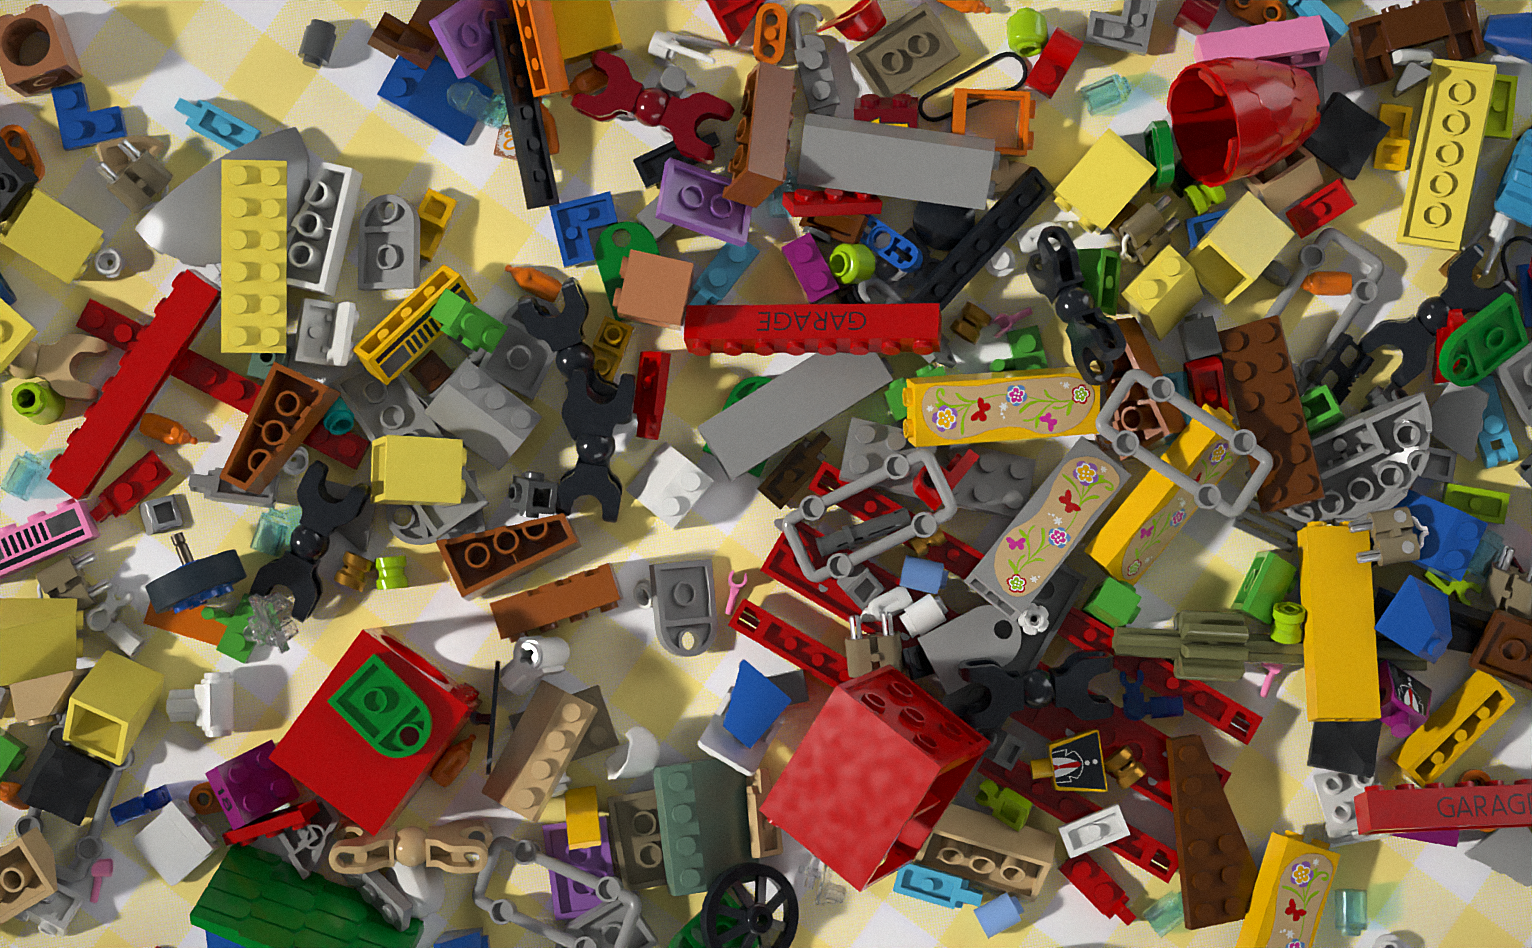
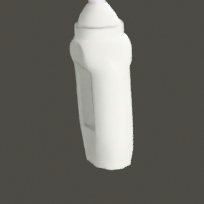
M1427 47L1407 48L1392 52L1390 61L1393 65L1407 66L1413 62L1421 67L1432 65L1433 58L1442 59L1443 57Z
M1046 221L1019 231L1015 236L1021 253H1031L1039 250L1037 241L1044 228L1060 226L1068 232L1069 229L1075 228L1074 222L1071 221L1066 224L1063 222ZM1048 238L1051 245L1058 242L1055 238Z
M896 587L874 598L868 604V607L864 608L860 622H882V612H886V620L887 611L892 613V617L903 612L905 608L913 604L906 587Z

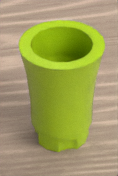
M48 381L25 382L15 387L11 393L13 408L20 415L39 425H48L57 421L65 410V397L58 394ZM35 397V403L33 405L32 400Z

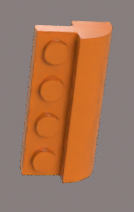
M506 0L510 18L516 17L533 97H542L570 90L551 0Z

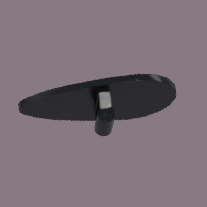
M498 660L495 663L491 714H481L478 711H474L470 715L472 725H490L486 775H491L500 673V661Z

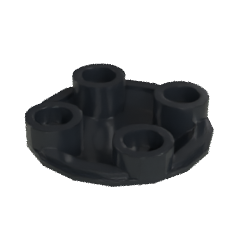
M919 201L914 210V230L925 245L935 250L951 251L975 226L973 208Z

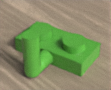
M1038 325L1007 332L1006 336L1012 357L995 359L989 366L991 372L1048 368Z
M244 593L233 615L218 607H205L201 615L206 620L213 619L227 626L216 650L243 664H247L275 607L262 600L258 601L252 598L248 593Z

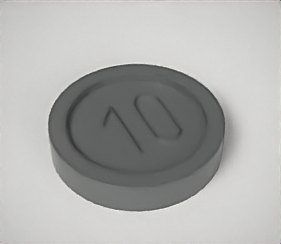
M804 226L803 234L810 232L814 240L831 245L833 238L830 235L815 228Z

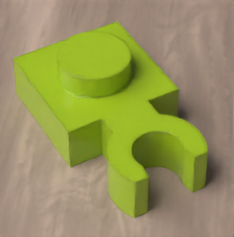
M1427 570L1422 574L1432 585L1448 596L1454 591L1457 601L1468 606L1472 603L1466 599L1465 591L1470 588L1476 594L1482 592L1478 584L1464 580L1469 573L1468 570H1466L1461 582H1449Z
M985 779L979 786L981 791L975 797V801L982 806L994 808L992 816L1019 832L1026 823L1033 803L1008 787L1000 791L993 781Z

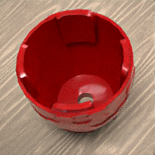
M1249 57L1215 58L1191 64L1185 67L1178 74L1177 79L1171 83L1167 98V110L1171 114L1172 129L1182 156L1181 164L1196 181H1201L1203 185L1210 188L1246 177H1252L1278 163L1297 150L1317 130L1321 122V114L1316 112V106L1320 104L1319 93L1309 72L1294 65L1257 60Z

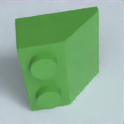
M1270 551L1257 552L1230 609L1263 625L1270 626L1272 621L1275 622L1272 616L1274 604L1282 602L1285 594H1290L1293 591L1298 577L1295 576L1298 568Z

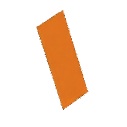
M151 600L143 624L218 646L227 626L213 619L206 620L202 617L201 612L207 606L203 605L193 610L187 609L175 614L174 610L156 614Z

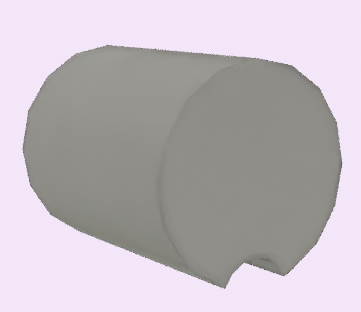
M668 67L664 70L655 88L663 90L670 98L671 96L680 98L688 84L685 81L687 74L679 67Z

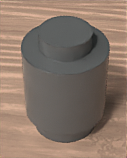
M312 19L310 25L306 26L298 56L303 59L302 63L304 65L320 69L321 65L329 64L337 37L334 33L336 27L333 24L323 20Z

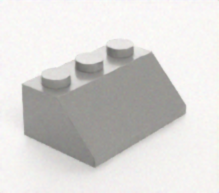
M467 358L458 366L423 412L455 438L463 439V444L497 470H500L542 418L540 414Z

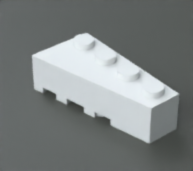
M322 162L304 197L305 202L299 214L295 215L291 223L292 228L287 236L288 287L335 297L363 174L357 170Z

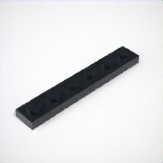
M516 17L489 21L527 210L560 204L538 97H533Z
M1030 166L910 294L905 300L907 304L939 303L942 311L1055 190L1037 167Z

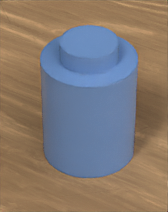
M906 555L899 586L937 595L939 589L945 590L949 571L943 570L944 563Z

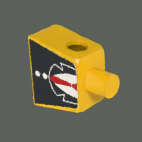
M1095 728L1046 743L1047 758L1030 760L1032 779L1050 777L1051 786L1054 790L1108 791L1099 730Z

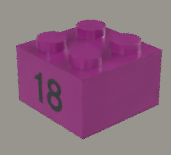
M272 739L205 773L233 830L300 797L290 774L268 758L276 748Z

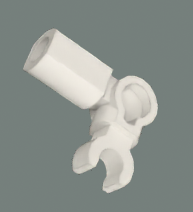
M113 584L112 588L107 591V600L105 602L101 601L96 608L88 613L86 622L90 629L107 633V640L130 657H133L143 646L145 640L122 622H114L115 618L119 615L117 611L122 607L128 606L132 602L133 596L128 593L124 599L118 601L115 594L120 586Z

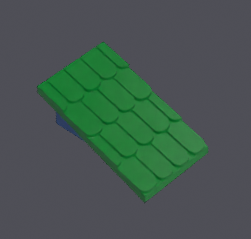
M239 842L232 844L219 868L208 883V887L205 888L196 906H194L190 913V923L205 930L207 948H416L424 932V921L411 917L409 928L400 933L392 924L384 920L382 914L372 904L367 903L363 899L360 891L326 880L323 875L312 871L307 879L303 880L294 865L282 861L281 856L250 845L240 846Z

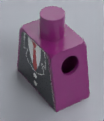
M1386 659L1378 665L1381 718L1378 720L1391 727L1393 736L1404 738L1428 720L1432 689Z

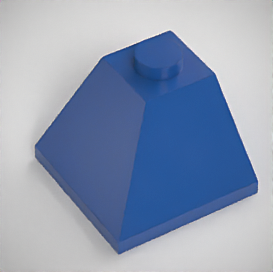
M1409 575L1374 629L1413 654L1435 664L1438 658L1444 654L1448 643L1452 639L1448 595Z

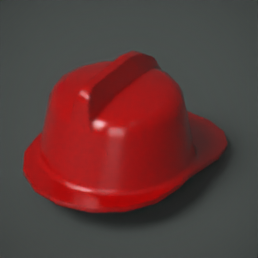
M860 0L848 11L818 27L816 32L835 27L848 40L855 42L866 41L885 26L886 18L877 0Z

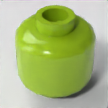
M1025 7L1017 10L1007 20L1008 45L1019 56L1033 57L1045 48L1049 41L1046 17L1042 13L1035 11L1033 8Z
M860 243L838 245L833 249L828 263L834 279L838 283L845 285L858 284L871 279L876 265L872 250Z

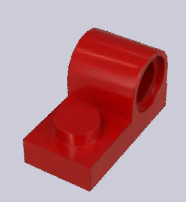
M1057 26L1024 84L1051 99L1084 42Z
M1340 177L1285 212V215L1300 238L1303 239L1358 203Z
M1215 355L1183 363V371L1187 372L1188 388L1193 394L1194 404L1202 408L1206 403L1215 410L1221 407L1230 414L1222 362Z
M971 449L964 456H961L959 453L956 454L946 467L951 472L940 466L951 491L980 457ZM924 466L915 476L912 487L914 493L926 505L936 511L943 502L937 489L930 488L924 483L923 476H930L926 466Z

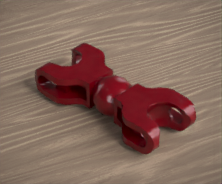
M600 50L592 52L590 62L595 70L609 78L608 86L603 93L596 96L583 93L575 94L570 103L575 111L602 123L612 121L620 116L632 119L635 116L637 121L644 126H660L662 131L672 135L678 151L684 157L707 165L713 163L716 156L714 149L696 137L697 128L703 121L708 119L723 122L729 121L735 112L730 103L706 92L695 93L681 99L675 96L670 98L666 92L659 88L650 87L645 89L642 83L633 79L628 65L622 58Z

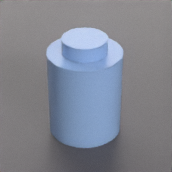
M1007 892L973 910L988 939L1021 922L1022 920L1019 915L1024 913L1016 895L1009 897Z

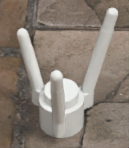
M657 30L651 39L648 54L656 56L654 63L665 68L674 66L667 59L673 60L677 52L714 64L716 62L715 58L682 47L679 42L717 49L721 48V44L710 40L677 35L670 31H667L665 34ZM686 75L685 81L692 87H696L697 82Z
M1498 212L1493 214L1491 220H1483L1479 230L1462 249L1464 251L1470 245L1477 243L1485 232L1488 233L1486 238L1494 244L1482 271L1484 276L1488 275L1500 246L1516 235L1513 231L1517 221ZM1511 244L1507 247V250L1505 252L1506 262ZM1501 256L1496 272L1494 285L1498 284L1502 280V276L1504 274L1501 264Z

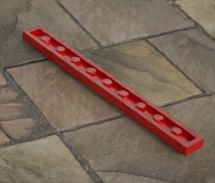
M90 298L75 326L127 352L129 349L133 350L139 340L136 339V336L144 325ZM189 348L171 373V376L249 415L262 388L261 385ZM323 417L302 442L354 470L358 469L371 444L370 441L350 431L342 435L332 434L324 427Z

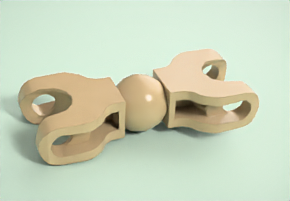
M73 333L62 337L53 345H39L37 342L30 341L1 374L14 375L22 380L39 377L42 380L49 381L51 387L66 399L97 402L99 390L91 384L80 382L77 378V368L79 363L87 357L105 356L108 343L99 338Z
M350 820L344 822L339 827L336 836L337 842L333 845L328 859L332 869L342 874H364L383 867H394L396 860L400 864L409 867L421 865L426 861V867H439L450 873H477L482 871L487 864L489 856L487 849L492 843L494 834L491 826L486 821L456 820L441 826H429L428 832L415 826L405 827L398 832L397 826H390L378 835L373 836L356 822ZM352 831L358 834L359 837L347 839L345 834ZM474 831H479L485 836L482 841L469 839L468 837ZM340 852L354 854V859L350 862H343L339 859L338 854ZM476 853L480 859L472 862L465 858V856Z

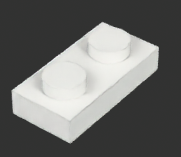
M1118 804L1058 827L1070 858L1130 835Z

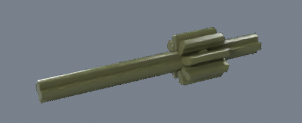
M1182 610L1176 614L1173 620L1174 630L1115 627L1114 637H1112V648H1114L1115 656L1170 658L1171 664L1174 665V676L1177 679L1236 682L1238 679H1242L1245 673L1244 662L1305 665L1303 636L1299 643L1283 644L1271 639L1270 635L1249 634L1248 626H1244V616L1237 612ZM1376 640L1378 665L1387 659L1402 670H1427V660L1413 654L1394 641Z

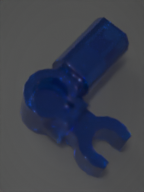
M1142 670L1136 671L1137 680L1135 683H1129L1126 680L1125 671L1119 673V682L1125 688V694H1122L1123 704L1121 707V712L1125 719L1135 722L1144 718L1145 715H1150L1151 719L1184 716L1182 695L1149 697L1148 702H1145L1144 692H1140V686L1144 681Z
M166 784L144 793V797L140 795L110 808V814L116 826L119 827L150 813L149 809L153 812L166 806L173 799Z

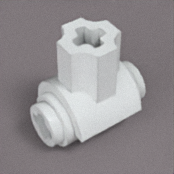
M541 635L519 638L514 646L513 659L500 670L502 676L500 681L507 690L512 691L516 696L525 695L544 676L560 674L566 670L563 665L568 661L570 655L568 644L557 636L543 638Z
M230 672L204 673V679H201V684H194L195 689L169 690V696L166 700V713L169 715L170 722L195 721V726H202V731H205L206 737L232 736L231 730L235 729L233 678H230Z

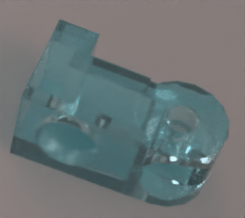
M456 82L447 91V101L454 109L490 128H501L508 114L504 95L493 94L491 99L481 94L477 86L468 82Z

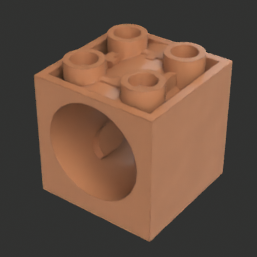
M34 4L27 7L24 13L13 16V14L0 16V67L8 87L23 97H27L84 77L65 20L48 5ZM41 31L50 36V48L42 61L32 66L20 63V48L27 37Z
M631 249L629 257L623 256L620 275L624 282L622 288H616L613 299V306L617 310L619 318L681 331L695 271L694 263Z

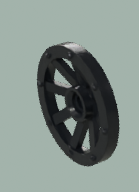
M746 862L732 866L718 876L705 896L700 918L701 933L706 948H724L722 944L746 933L739 948H752L756 938H758L760 948H789L798 927V901L791 883L777 869L755 862ZM749 875H756L754 901L739 879ZM768 879L778 892L766 904V883ZM729 887L732 888L742 903L739 909L719 904ZM783 903V921L773 919L772 914ZM716 914L736 918L737 925L717 934ZM770 928L780 931L778 938L772 946L768 936Z

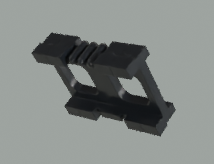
M1343 332L1339 334L1330 346L1332 351L1326 354L1322 360L1323 363H1317L1306 377L1308 381L1318 386L1321 385L1322 379L1329 370H1332L1338 376V381L1331 390L1339 405L1342 404L1351 392L1348 387H1352V383L1356 382L1355 378H1359V373L1364 375L1375 361L1371 356L1362 352L1360 347L1353 341L1354 338L1351 335ZM1351 345L1357 351V357L1347 367L1341 361L1340 356Z

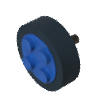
M183 532L172 535L170 538L173 545L176 546L175 549L182 566L148 583L145 588L156 614L174 610L175 614L187 609L193 610L203 606L211 598H219L233 592L232 585L245 579L247 575L236 549L194 560L188 544L185 543L186 539Z

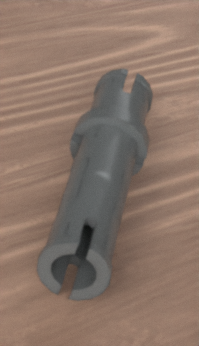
M906 507L857 525L849 527L847 524L842 526V530L815 538L821 557H825L847 548L849 550L855 549L856 545L903 529L911 525L912 521Z

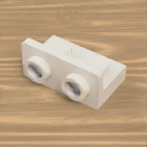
M57 883L58 891L14 917L22 922L30 920L38 924V929L50 937H55L57 934L64 938L67 934L68 925L84 902V897Z

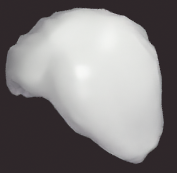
M632 727L626 733L629 741L615 748V752L606 758L604 766L608 768V780L647 775L658 764L660 746L651 732L645 727Z
M426 861L414 867L404 866L396 862L394 867H390L385 873L386 879L413 904L412 918H425L429 914L436 913L441 909L445 898V884L442 870L439 867H426Z

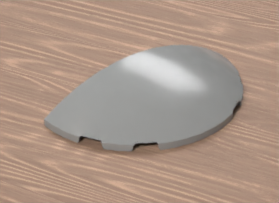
M292 127L256 139L208 164L158 202L138 223L135 230L161 255L165 253L177 258L182 264L206 268L207 264L221 263V159L287 161L288 233L292 228L291 223L295 215L298 213L300 206L305 202L304 197L310 187V180L308 178V163L310 159L303 138L297 128Z
M1424 392L1367 410L1311 435L1326 499L1282 511L1286 512L1288 517L1303 523L1325 521L1327 524L1339 526L1340 522L1365 520L1369 512L1391 509L1407 496L1408 489L1416 478L1422 475L1430 455V433L1433 429L1431 413ZM1251 469L1245 472L1248 480L1252 476Z

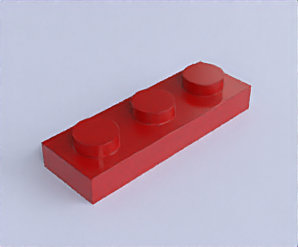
M826 188L824 191L797 189L795 192H783L782 205L792 217L881 214L883 203L874 194Z
M310 800L268 813L236 830H233L231 827L221 835L226 846L238 842L240 846H245L258 840V836L265 834L266 838H272L285 831L284 828L290 826L293 830L301 829L311 823L310 818L320 810L316 800Z

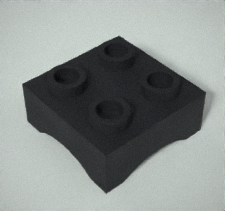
M1332 92L1320 110L1321 122L1319 127L1302 146L1346 179L1355 180L1369 155L1391 127L1360 108L1341 92Z
M0 136L1 223L9 218L15 205L37 183L39 178L11 154L5 141Z
M1376 719L1370 722H1314L1307 766L1368 778L1373 777L1382 721Z
M49 739L17 796L26 805L47 811L80 826L93 795L107 779L111 769L98 759Z

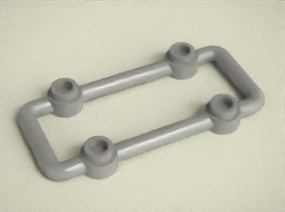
M1335 228L1323 230L1313 244L1306 245L1300 250L1298 254V267L1264 317L1268 318L1282 314L1310 270L1317 269L1323 265L1326 258L1324 249L1331 240L1372 267L1366 279H1361L1352 285L1350 293L1352 300L1314 357H1310L1300 364V378L1297 381L1300 397L1312 383L1306 377L1317 363H1323V358L1329 351H1332L1330 348L1332 343L1341 332H1346L1361 307L1373 302L1377 298V283L1385 271V265L1379 256Z
M1132 369L1124 374L1095 420L1097 431L1112 442V447L1118 455L1134 456L1194 495L1195 504L1199 508H1214L1227 517L1240 516L1246 510L1273 466L1271 454L1257 445L1256 437L1251 431L1246 429L1234 430L1177 393L1173 382L1165 376L1154 378L1140 369ZM1135 382L1147 388V393L1153 401L1157 403L1166 401L1228 440L1229 447L1234 454L1239 456L1249 454L1260 461L1259 466L1233 505L1221 498V492L1217 486L1210 483L1199 484L1139 445V439L1134 432L1129 430L1119 432L1108 425V422Z
M919 449L907 455L892 454L886 458L883 467L822 497L819 495L806 496L801 501L800 508L785 516L782 527L804 576L809 581L818 583L831 577L837 579L848 577L852 574L854 566L916 536L921 538L933 536L938 531L940 524L949 521L955 516L957 502L936 457L927 449ZM924 462L945 506L944 509L934 514L931 512H920L913 517L911 525L849 555L842 552L833 554L828 559L826 566L815 570L795 527L796 523L804 519L809 521L819 520L825 516L827 508L888 478H905L911 472L912 466Z
M68 706L64 709L59 724L49 729L47 742L51 739L67 747L71 746V744L62 741ZM132 748L121 766L107 760L108 765L111 767V772L106 779L88 834L80 838L75 845V852L79 858L77 866L73 870L55 864L57 878L68 882L81 881L88 873L91 861L101 856L104 846L100 835L122 772L134 763L135 754ZM30 806L27 815L17 820L15 832L18 837L36 826L42 834L44 828L43 821L40 819L42 810Z
M500 836L492 841L488 848L487 864L479 872L472 891V899L476 906L489 912L490 918L494 923L504 925L512 922L567 948H601L599 941L595 937L584 936L576 938L517 911L516 904L510 899L505 898L494 901L485 897V892L502 849H505L512 853L513 859L520 865L536 863L595 889L597 897L603 902L620 900L629 904V909L614 945V948L628 947L642 910V902L638 895L624 889L623 883L618 877L605 876L600 878L541 852L538 844L531 839L516 841L509 837Z

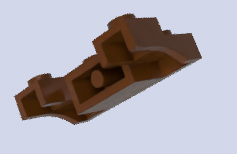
M421 0L408 24L384 12L367 44L394 60L400 55L427 71L441 46L429 21L460 0Z
M1475 0L1411 1V6L1400 8V4L1391 5L1381 9L1382 14L1350 22L1347 25L1350 28L1347 32L1355 56L1352 58L1360 89L1391 81L1395 77L1389 55L1398 49L1417 48L1444 40L1449 60L1463 61L1485 53L1486 50L1477 19Z

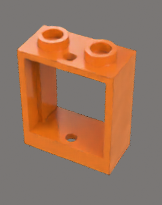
M954 88L952 91L950 133L965 135L967 99L1019 102L1017 148L995 147V151H999L1000 156L1025 157L1027 156V150H1033L1034 132L1029 131V119H1034L1036 101L1030 100L1031 92Z

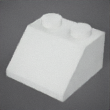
M664 442L626 488V491L675 530L714 480L671 445Z

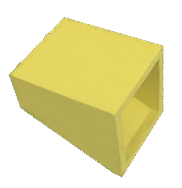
M1108 128L1052 193L1056 198L1054 203L1064 212L1069 213L1071 211L1079 218L1078 224L1088 233L1096 232L1099 235L1154 174L1157 168L1113 130Z
M33 186L23 196L0 231V241L67 284H70L73 279L79 280L87 267L84 261L90 252L95 254L104 241L101 235L104 231Z
M1247 191L1205 234L1184 259L1193 267L1198 282L1226 306L1258 278L1295 233L1263 205L1260 199Z
M1168 245L1118 294L1117 302L1133 317H1136L1137 321L1161 342L1204 296L1193 267L1174 248Z
M385 435L373 440L370 504L444 506L460 504L461 498H464L466 492V482L462 479V467L466 465L467 450L463 448V439Z
M0 598V686L76 670L77 658H83L84 638H77V630H83L84 611H77V599Z
M107 650L70 696L62 741L121 766L161 696L165 675Z

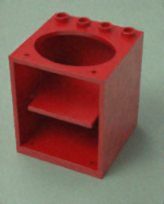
M384 628L362 629L268 758L370 834L376 836L394 824L430 775L433 768L468 723L471 713L476 711L483 701L478 698L480 692L466 682L464 684L457 683ZM373 654H377L426 703L432 716L431 735L427 743L410 756L392 758L379 753L327 702ZM407 726L402 730L401 739L407 745H415L419 740V733L416 728Z
M889 664L836 686L759 811L767 816L770 824L783 829L856 890L862 892L914 860L991 742Z

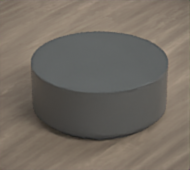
M1272 260L1261 273L1266 280L1280 287L1286 286L1291 278L1290 271L1275 260Z

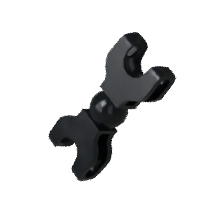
M1048 226L1040 233L1037 241L1040 253L1030 257L1026 266L1027 274L1035 290L1047 296L1051 305L1055 304L1057 316L1064 323L1068 324L1065 331L1070 339L1073 361L1083 380L1089 385H1103L1108 382L1114 370L1111 360H1116L1122 356L1126 348V340L1116 321L1111 317H1106L1100 307L1095 308L1094 296L1088 289L1082 287L1085 279L1080 271L1078 252L1067 231L1060 226ZM1048 238L1058 240L1061 245L1060 249L1055 251ZM1041 264L1042 270H1039L1036 265ZM1109 342L1113 343L1116 348H1108ZM1092 361L1097 362L1103 372L1102 374H1096L1091 370L1090 363Z
M1479 242L1470 245L1451 260L1447 268L1446 285L1438 292L1440 296L1429 297L1424 300L1418 307L1416 316L1412 314L1402 321L1394 319L1382 320L1360 339L1358 346L1364 353H1371L1384 344H1393L1401 349L1403 353L1402 362L1390 377V382L1393 381L1399 388L1407 385L1424 371L1427 363V349L1436 340L1434 336H1436L1437 329L1447 327L1449 310L1462 308L1463 316L1469 312H1480L1505 292L1510 295L1516 292L1518 285L1511 279H1503L1490 288H1480L1474 284L1472 269L1484 256V247Z
M576 278L566 279L562 285L561 290L564 296L565 307L561 314L550 315L544 312L537 299L533 296L525 295L520 297L518 308L527 332L537 339L546 341L553 353L557 351L556 366L560 373L568 378L565 382L568 396L572 373L576 366L588 369L589 386L595 393L602 396L611 395L618 389L617 383L606 380L600 375L598 367L594 369L596 361L594 352L589 345L583 342L586 338L583 324L588 317L590 306ZM567 396L562 406L561 415L571 438L576 441L581 430V422L572 413L568 405ZM632 411L625 420L618 424L625 425L632 421Z
M577 366L574 368L569 389L568 405L572 413L581 422V430L575 442L576 451L579 456L576 465L568 469L560 479L557 489L556 514L564 513L566 516H569L575 499L582 495H591L602 504V519L606 522H617L623 486L618 476L610 468V459L616 449L613 431L615 425L625 420L631 413L636 376L634 374H622L618 389L611 395L602 396L595 393L589 386L588 369Z
M316 460L309 466L297 489V499L302 508V516L299 521L300 525L296 526L291 534V548L287 549L281 558H276L259 569L249 592L252 598L261 601L271 593L275 585L287 586L293 592L295 598L291 615L301 623L311 616L323 593V585L318 575V567L321 562L320 559L329 550V536L335 533L338 526L347 524L362 513L371 492L370 486L361 482L352 487L344 499L332 497L327 492L325 486L329 468L319 460Z
M1079 650L1069 655L1059 667L1048 668V672L1034 668L1025 671L1022 675L1017 670L1007 671L1003 669L998 662L991 658L963 660L958 664L959 676L967 683L984 684L986 689L984 696L979 702L965 705L960 709L959 718L973 729L995 728L1006 721L1008 716L1014 711L1024 710V705L1028 708L1039 710L1047 707L1051 702L1056 708L1066 707L1070 709L1075 716L1082 720L1109 718L1114 714V704L1104 695L1088 694L1087 689L1089 682L1094 676L1108 673L1113 669L1114 656L1105 650Z

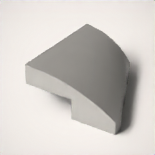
M1450 382L1430 409L1433 429L1430 434L1467 460L1473 462L1478 452H1475L1478 434L1483 429L1484 421L1482 414L1487 408L1489 393L1478 384L1460 387Z
M1528 827L1497 829L1464 853L1469 859H1475L1491 867L1492 870L1513 878L1514 881L1526 887L1532 885V832Z

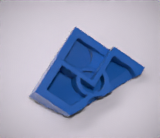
M1532 12L1489 15L1481 32L1485 49L1504 57L1511 55L1532 64Z
M742 659L738 665L739 672L735 687L731 691L729 709L725 714L722 726L745 747L751 749L792 700L749 662Z

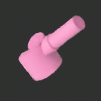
M1028 307L1010 316L1003 313L999 314L988 326L998 324L1002 330L994 336L1000 338L1017 321L1032 315V309Z
M734 570L730 572L728 583L731 588L725 614H733L739 591L747 583L746 573L744 581L741 584H735L732 581Z
M1261 663V666L1269 671L1266 674L1260 696L1267 698L1275 675L1283 668V664Z
M111 858L98 859L91 868V874L94 877L90 902L92 903L98 902L102 877H111L113 874V860Z

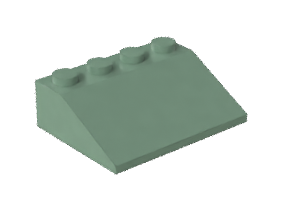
M716 757L654 767L653 777L668 894L676 897L708 892L718 876L730 867L746 862L759 863V858H752L746 797L747 776L736 771L733 767ZM756 875L745 876L739 880L742 884L753 882Z

